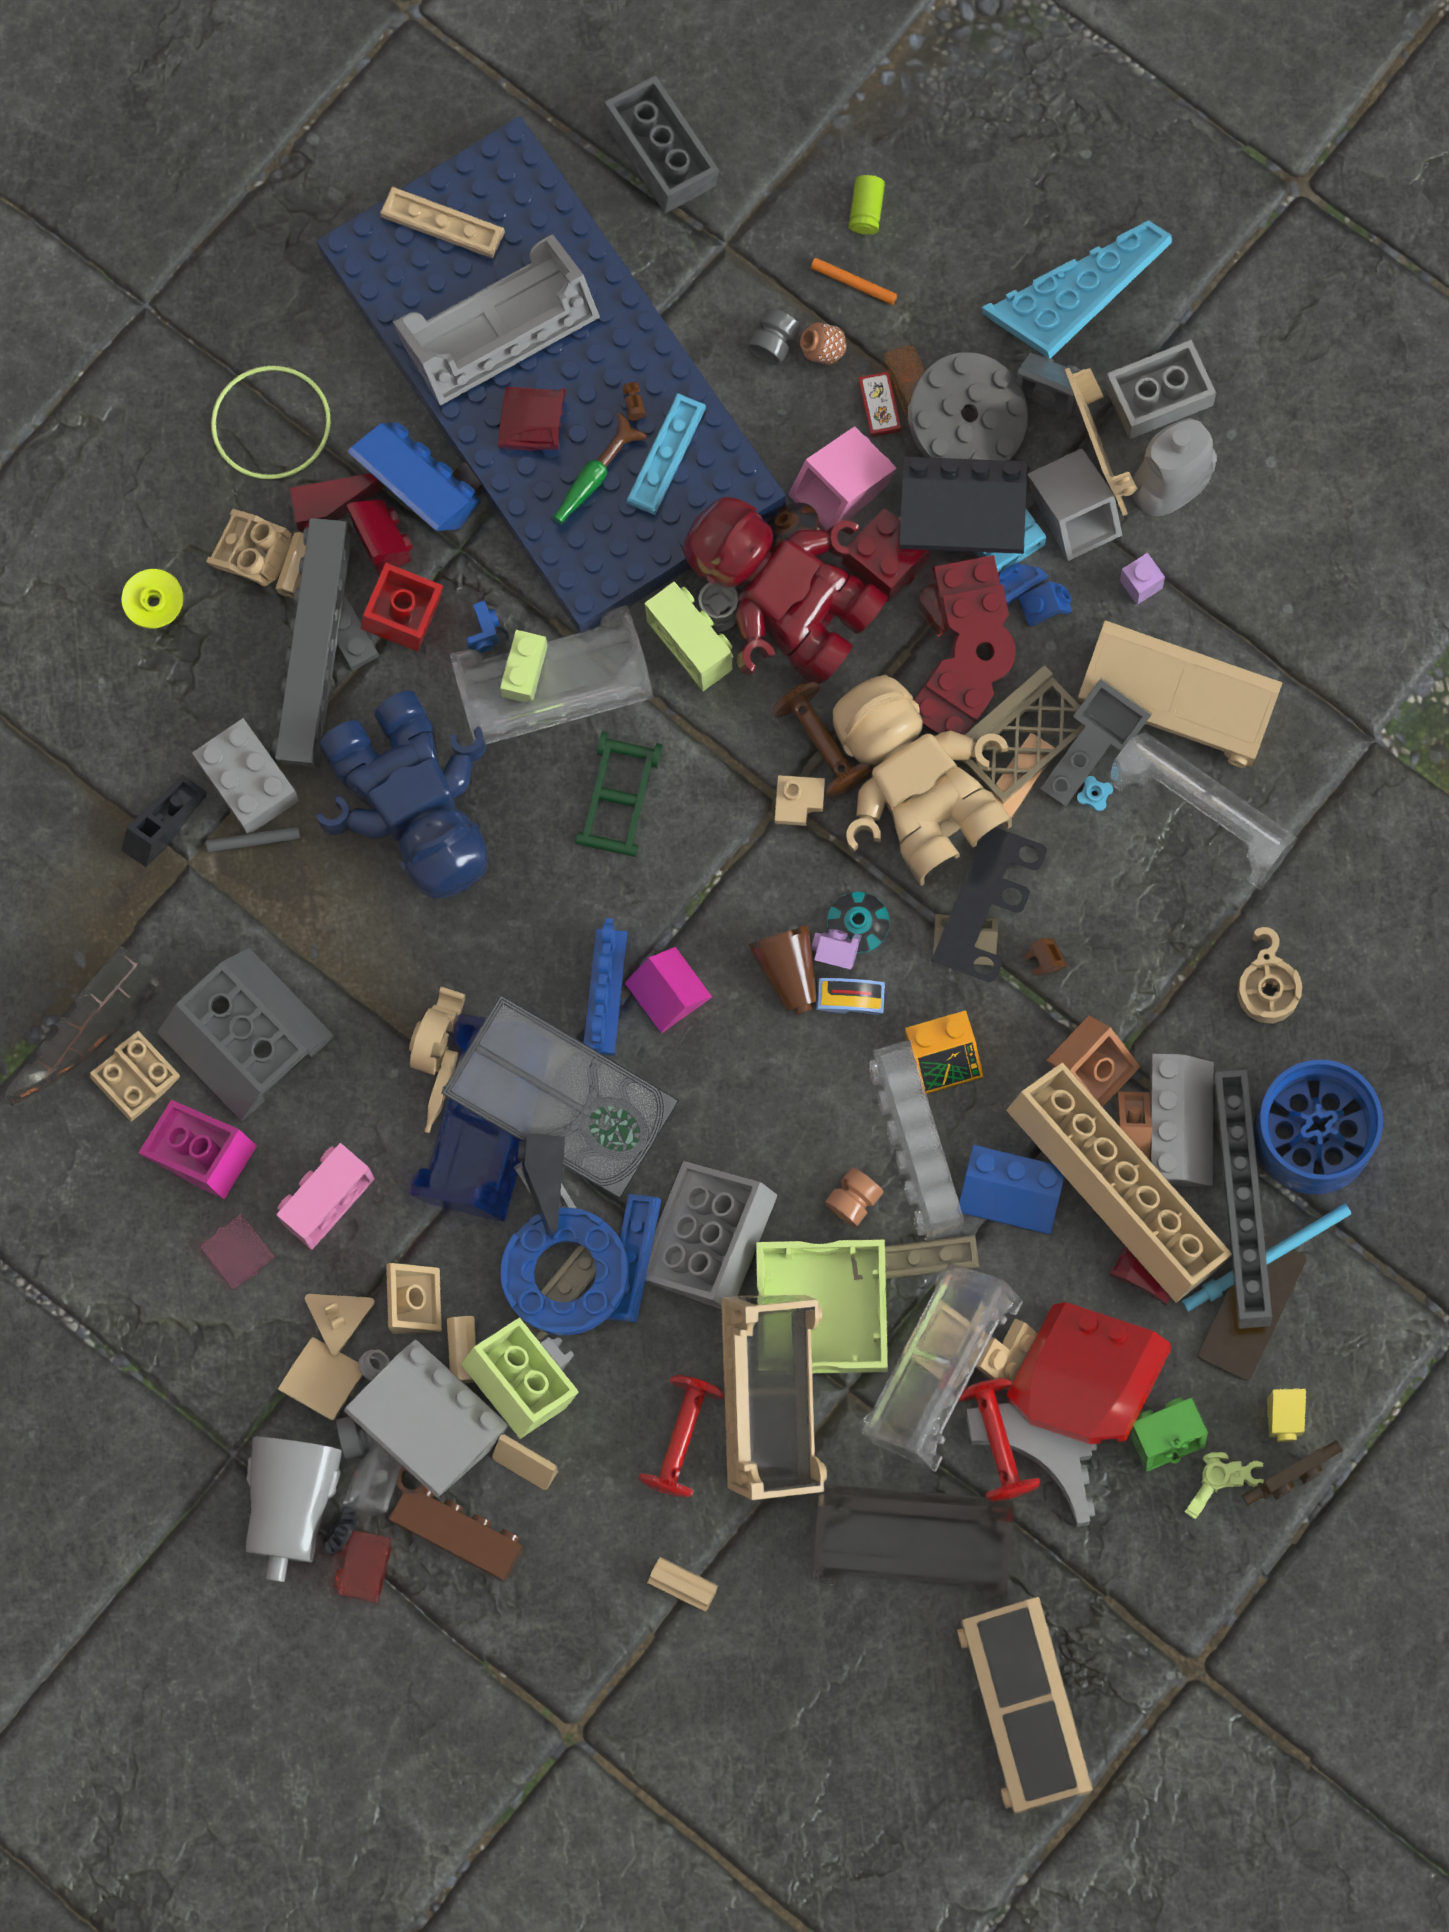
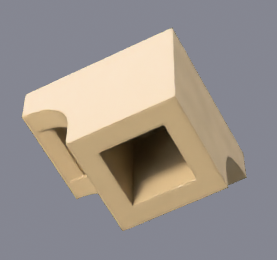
M778 775L775 824L806 826L808 813L823 812L825 778Z

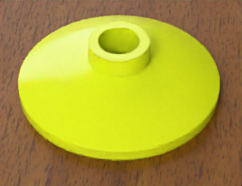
M147 569L138 572L129 579L122 592V606L125 614L133 623L143 628H160L171 623L178 616L183 605V591L179 582L170 573L159 569ZM157 598L160 600L159 604L154 607L150 606L149 601Z

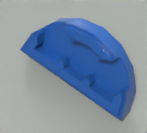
M1020 563L1006 567L998 575L1000 585L1003 584L1007 605L1048 579V575L1040 567L1021 565Z

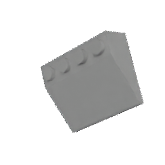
M683 1161L655 1230L645 1282L705 1305L722 1309L721 1297L738 1296L756 1251V1242L760 1241L778 1195L761 1182Z
M416 1339L396 1355L344 1409L345 1413L437 1498L496 1447L500 1436L509 1427L498 1414Z

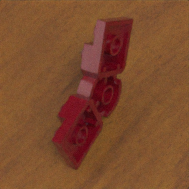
M994 555L932 567L944 629L956 636L951 648L952 658L938 661L915 696L914 701L920 708L919 714L923 721L922 725L937 735L946 731H954L965 735L973 723L979 719L994 695L992 682L1005 676L1015 661L1016 647L1013 637L1002 626L1009 616L1004 587L1003 584L1000 585ZM979 644H984L989 649V657L986 661L978 658L976 654Z

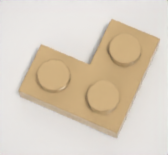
M1014 1319L1003 1343H1000L991 1336H984L971 1364L990 1379L1006 1378L1012 1384L1038 1333L1025 1322Z

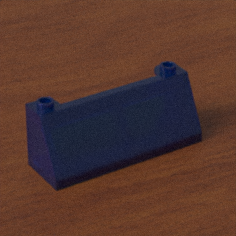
M459 1014L457 1025L453 1029V1039L456 1046L461 1049L457 1066L486 1020L485 1017ZM494 1019L479 1044L543 1082L553 1041L524 1023ZM475 1051L451 1091L526 1135L529 1133L540 1089ZM448 1098L429 1168L419 1169L412 1177L409 1195L427 1204L504 1222L517 1177V1171L514 1166L521 1162L517 1160L518 1142L521 1140Z

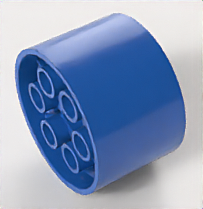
M1310 1060L1296 1064L1285 1070L1273 1081L1256 1114L1253 1134L1257 1156L1264 1169L1273 1179L1293 1191L1305 1194H1325L1339 1190L1359 1176L1376 1150L1383 1129L1382 1108L1378 1096L1370 1083L1351 1067L1330 1060ZM1307 1081H1319L1318 1097L1311 1099ZM1325 1098L1333 1099L1338 1109L1327 1111L1323 1108L1321 1101ZM1293 1099L1303 1101L1306 1110L1303 1112L1293 1111L1290 1107V1101ZM1355 1100L1361 1110L1344 1117L1343 1109ZM1272 1103L1284 1110L1288 1117L1285 1118L1270 1113ZM1313 1121L1317 1124L1327 1122L1322 1133L1319 1130H1312L1308 1133L1314 1123ZM1341 1125L1351 1126L1354 1129L1355 1136L1352 1138L1343 1137L1339 1132V1127ZM1280 1126L1288 1128L1291 1132V1138L1286 1140L1278 1138L1275 1129ZM1325 1138L1329 1139L1326 1143H1323ZM1313 1141L1315 1142V1145H1312L1308 1142ZM1350 1145L1362 1149L1363 1152L1359 1158H1356L1344 1149L1343 1146ZM1289 1146L1291 1150L1283 1157L1276 1151L1278 1148ZM1328 1152L1336 1153L1340 1157V1164L1336 1166L1328 1164L1325 1161L1324 1154ZM1295 1153L1305 1154L1309 1164L1306 1166L1296 1165L1292 1155ZM1314 1161H1319L1323 1174H1313Z

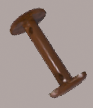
M806 682L782 696L774 705L773 714L775 717L780 718L794 712L836 776V779L825 789V794L828 797H839L863 783L870 776L873 766L861 763L851 767L809 703L820 690L819 684L816 682ZM802 707H806L804 713H800ZM844 766L845 771L839 772L840 767Z

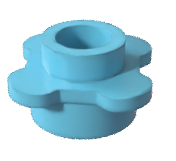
M1088 776L1084 781L1085 786L1082 792L1077 795V800L1080 804H1085L1096 811H1103L1107 805L1108 795H1111L1113 792V786L1108 782L1102 783L1097 781L1094 776ZM1097 791L1098 795L1093 796L1092 792Z

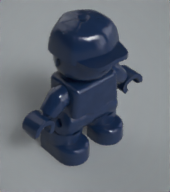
M414 691L397 693L382 702L375 710L376 721L384 735L389 738L392 747L380 755L372 747L368 734L358 720L344 722L329 730L320 740V747L326 761L338 781L345 787H348L349 792L372 808V810L355 808L353 811H350L347 802L337 795L335 803L338 809L342 810L337 818L327 819L323 816V813L315 814L324 832L330 835H339L349 829L370 839H378L390 835L393 840L399 841L398 848L402 858V869L406 872L414 886L422 894L432 899H441L459 894L474 885L486 873L489 855L484 838L478 825L475 822H471L462 811L456 809L454 800L469 787L473 762L480 759L486 751V742L479 726L473 731L476 740L470 746L459 745L457 735L450 734V743L455 755L450 757L443 772L439 765L434 727Z

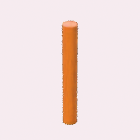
M815 258L812 262L811 269L891 305L896 301L898 294L818 258Z

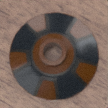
M793 503L776 512L767 522L773 532V543L769 551L779 543L787 540L798 530H817L819 517L816 510L806 503Z

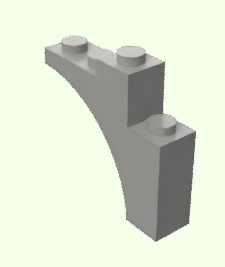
M1010 1403L999 1404L1011 1450L1037 1463L1055 1480L1069 1503L1076 1527L1089 1525L1090 1517L1095 1516L1092 1497H1086L1084 1485L1089 1484L1087 1465H1081L1080 1461L1091 1459L1092 1451L1097 1450L1096 1444H1086L1031 1425L1014 1404L1013 1406ZM979 1408L967 1409L966 1419L971 1445H990Z

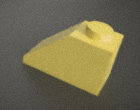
M1306 1389L1272 1390L1267 1398L1269 1437H1277V1442L1297 1441V1436L1303 1435L1305 1432Z

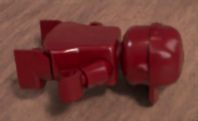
M722 497L712 502L692 523L683 542L682 551L692 569L701 578L706 576L707 580L712 584H719L724 588H735L746 580L748 581L738 595L740 605L736 613L741 638L746 640V644L737 654L739 669L747 675L755 673L756 665L750 659L751 650L760 651L763 658L775 655L773 647L768 642L761 640V637H765L766 626L782 654L789 659L794 670L799 672L809 682H816L818 684L825 682L839 668L853 646L838 633L829 632L826 629L833 617L839 618L846 627L855 634H859L873 621L888 599V596L875 585L865 584L858 577L849 575L846 571L833 565L822 563L821 560L815 557L816 555L826 553L827 550L837 557L848 555V547H843L839 544L837 535L839 531H843L848 535L853 534L860 529L858 524L851 520H843L831 526L826 532L824 530H798L787 540L779 543L769 551L773 543V532L770 526L763 521L761 515L755 512L757 510L755 507L732 497Z

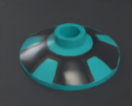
M852 892L843 895L834 902L828 913V932L829 929L843 931L848 934L847 938L852 939L855 934L861 935L857 953H866L877 948L885 940L889 931L890 922L886 907L878 898L868 893ZM861 915L864 918V922L859 925L855 924L852 921L853 917Z

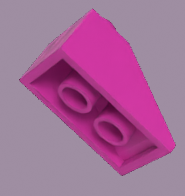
M171 1100L138 1153L200 1189L225 1199L257 1145L239 1129Z

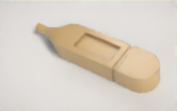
M448 1049L445 1051L428 1104L427 1125L424 1131L426 1133H430L432 1124L442 1110L446 1098L442 1091L450 1080L452 1073H454L459 1052Z

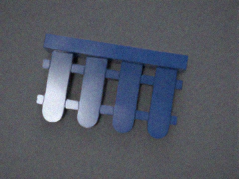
M606 918L605 923H603V929H596L584 1035L585 1045L602 1055L615 1056L628 939L627 931L615 930L614 919Z

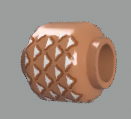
M816 322L802 333L800 346L808 360L832 365L844 355L846 339L839 327Z

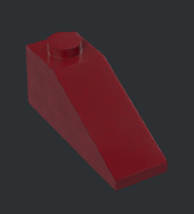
M372 473L290 488L295 521L299 532H303L306 527H309L310 518L339 520L349 513L347 509L348 504L367 500L381 490L384 484Z

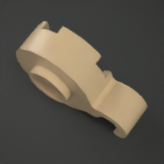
M1261 927L1254 931L1252 940L1254 942L1265 940L1269 943L1270 947L1261 950L1257 959L1243 972L1238 983L1237 997L1241 1008L1250 1018L1261 1023L1273 1024L1285 1020L1294 1012L1302 995V982L1296 969L1294 970L1289 964L1283 962V959L1275 956L1279 947L1278 934L1269 927ZM1266 984H1272V989L1277 988L1278 992H1275L1273 996H1267L1262 990H1264Z
M441 986L437 1005H433L432 1008L427 1010L422 1022L419 1021L414 1029L409 1046V1051H412L410 1068L435 1075V1071H439L445 1051L449 1048L446 1046L449 1034L446 1032L453 1033L455 1023L458 1021L464 1006L465 994Z

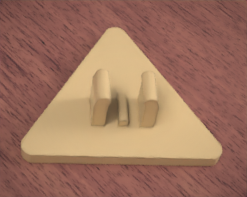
M307 1294L305 1296V1302L333 1356L338 1355L375 1304L374 1299L370 1297Z

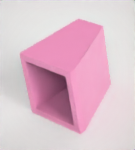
M854 426L805 460L788 496L795 503L811 505L818 514V526L826 532L834 524L843 520H850L884 490L897 468Z

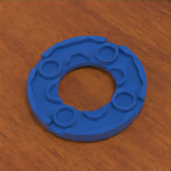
M559 1208L557 1233L554 1236L547 1235L539 1214L530 1218L529 1222L510 1238L501 1262L502 1287L513 1310L524 1322L533 1328L553 1335L579 1334L603 1323L612 1315L622 1301L629 1278L627 1254L617 1233L597 1215L576 1208ZM572 1242L580 1244L593 1256L597 1271L594 1284L584 1296L575 1301L565 1303L553 1301L543 1295L536 1285L534 1275L536 1262L543 1251L552 1245Z

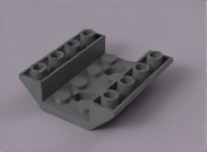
M250 948L222 961L175 1004L157 1031V1034L241 1122L265 1101L262 1095L305 1055L308 1054L312 1058L335 1037ZM221 998L228 1000L229 1009L225 1013L217 1014L213 1012L212 1006L216 1000ZM260 1043H268L272 1046V1052L266 1058H258L255 1055V1048Z

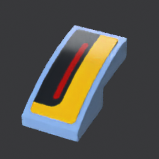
M818 978L816 1010L843 1014L851 1011L880 1015L884 1010L885 982L844 978Z

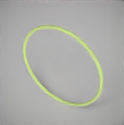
M282 366L258 367L236 377L219 395L211 419L213 440L225 461L239 472L260 479L284 478L298 473L310 465L323 450L331 425L329 406L320 388L303 373ZM262 371H284L307 381L320 396L326 413L324 437L312 457L291 471L272 475L250 472L235 464L225 454L219 443L216 432V415L219 405L229 389L241 379Z

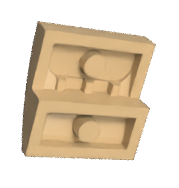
M312 1337L287 1373L278 1390L335 1422L349 1396L354 1394L364 1376L360 1372L357 1361L341 1352L336 1356L331 1355L325 1343Z

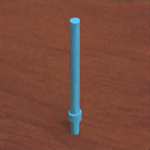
M1346 1204L1339 1206L1266 1250L1267 1265L1351 1215ZM1233 1270L1216 1281L1214 1279L1209 1280L1202 1285L1201 1290L1182 1300L1181 1302L1187 1312L1207 1300L1212 1302L1222 1296V1291L1234 1285Z

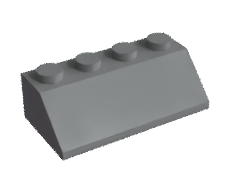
M1152 1054L1150 1060L1152 1138L1149 1160L1174 1187L1212 1188L1214 1062L1181 1054Z

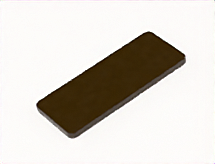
M1264 1236L1265 1251L1279 1243ZM1293 1249L1267 1265L1272 1310L1271 1326L1238 1329L1234 1285H1232L1198 1354L1199 1358L1242 1380H1249L1306 1263L1305 1255Z

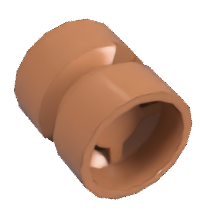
M851 1167L841 1180L842 1188H835L824 1201V1204L840 1219L857 1228L867 1215L866 1207H873L884 1191L863 1172Z

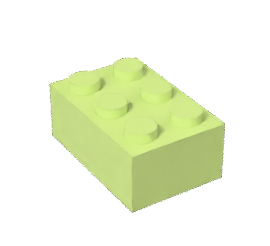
M673 582L645 603L647 623L704 692L732 671L733 655L730 650L733 647L725 635L722 633L717 635L711 626L714 624L704 610L699 612L692 604L695 600L691 593L685 587L680 589Z
M520 1317L473 1347L461 1363L466 1372L520 1439L566 1409L579 1393Z

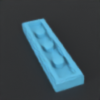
M677 393L627 498V504L656 515L705 412V404Z

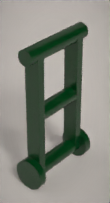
M602 731L597 748V755L602 756L584 833H577L575 844L636 857L639 845L633 844L651 768L659 767L663 744L656 743L653 749L608 739L609 732ZM611 752L646 759L637 795L603 787ZM599 799L634 807L626 842L591 835Z

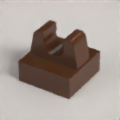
M1041 938L1030 944L1032 948L1024 956L1026 960H1033L1037 957L1039 961V966L1032 970L1033 975L1058 972L1067 966L1054 938Z

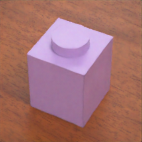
M1148 553L1124 567L1120 576V582L1137 605L1163 589L1165 576Z

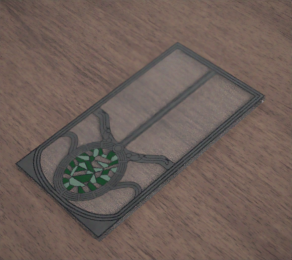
M502 994L496 998L495 1004L441 1092L443 1095L523 1142L527 1133L565 1137L563 1165L618 1198L625 1194L626 1188L679 1102V1099Z

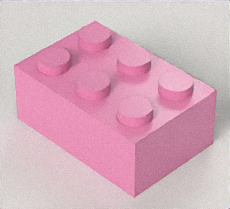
M341 1143L336 1148L330 1147L321 1157L320 1161L322 1164L315 1172L312 1170L307 1172L299 1182L301 1186L293 1196L291 1194L287 1195L278 1206L280 1211L276 1215L283 1226L311 1250L314 1249L375 1180L369 1167Z

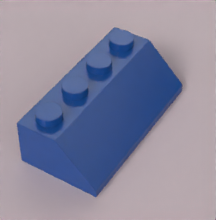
M397 422L380 423L349 449V454L436 531L461 529L481 502L474 495L475 490L464 481L459 482L452 475L453 470L448 465L433 459L430 456L431 451L420 442L415 443L408 436L409 431Z

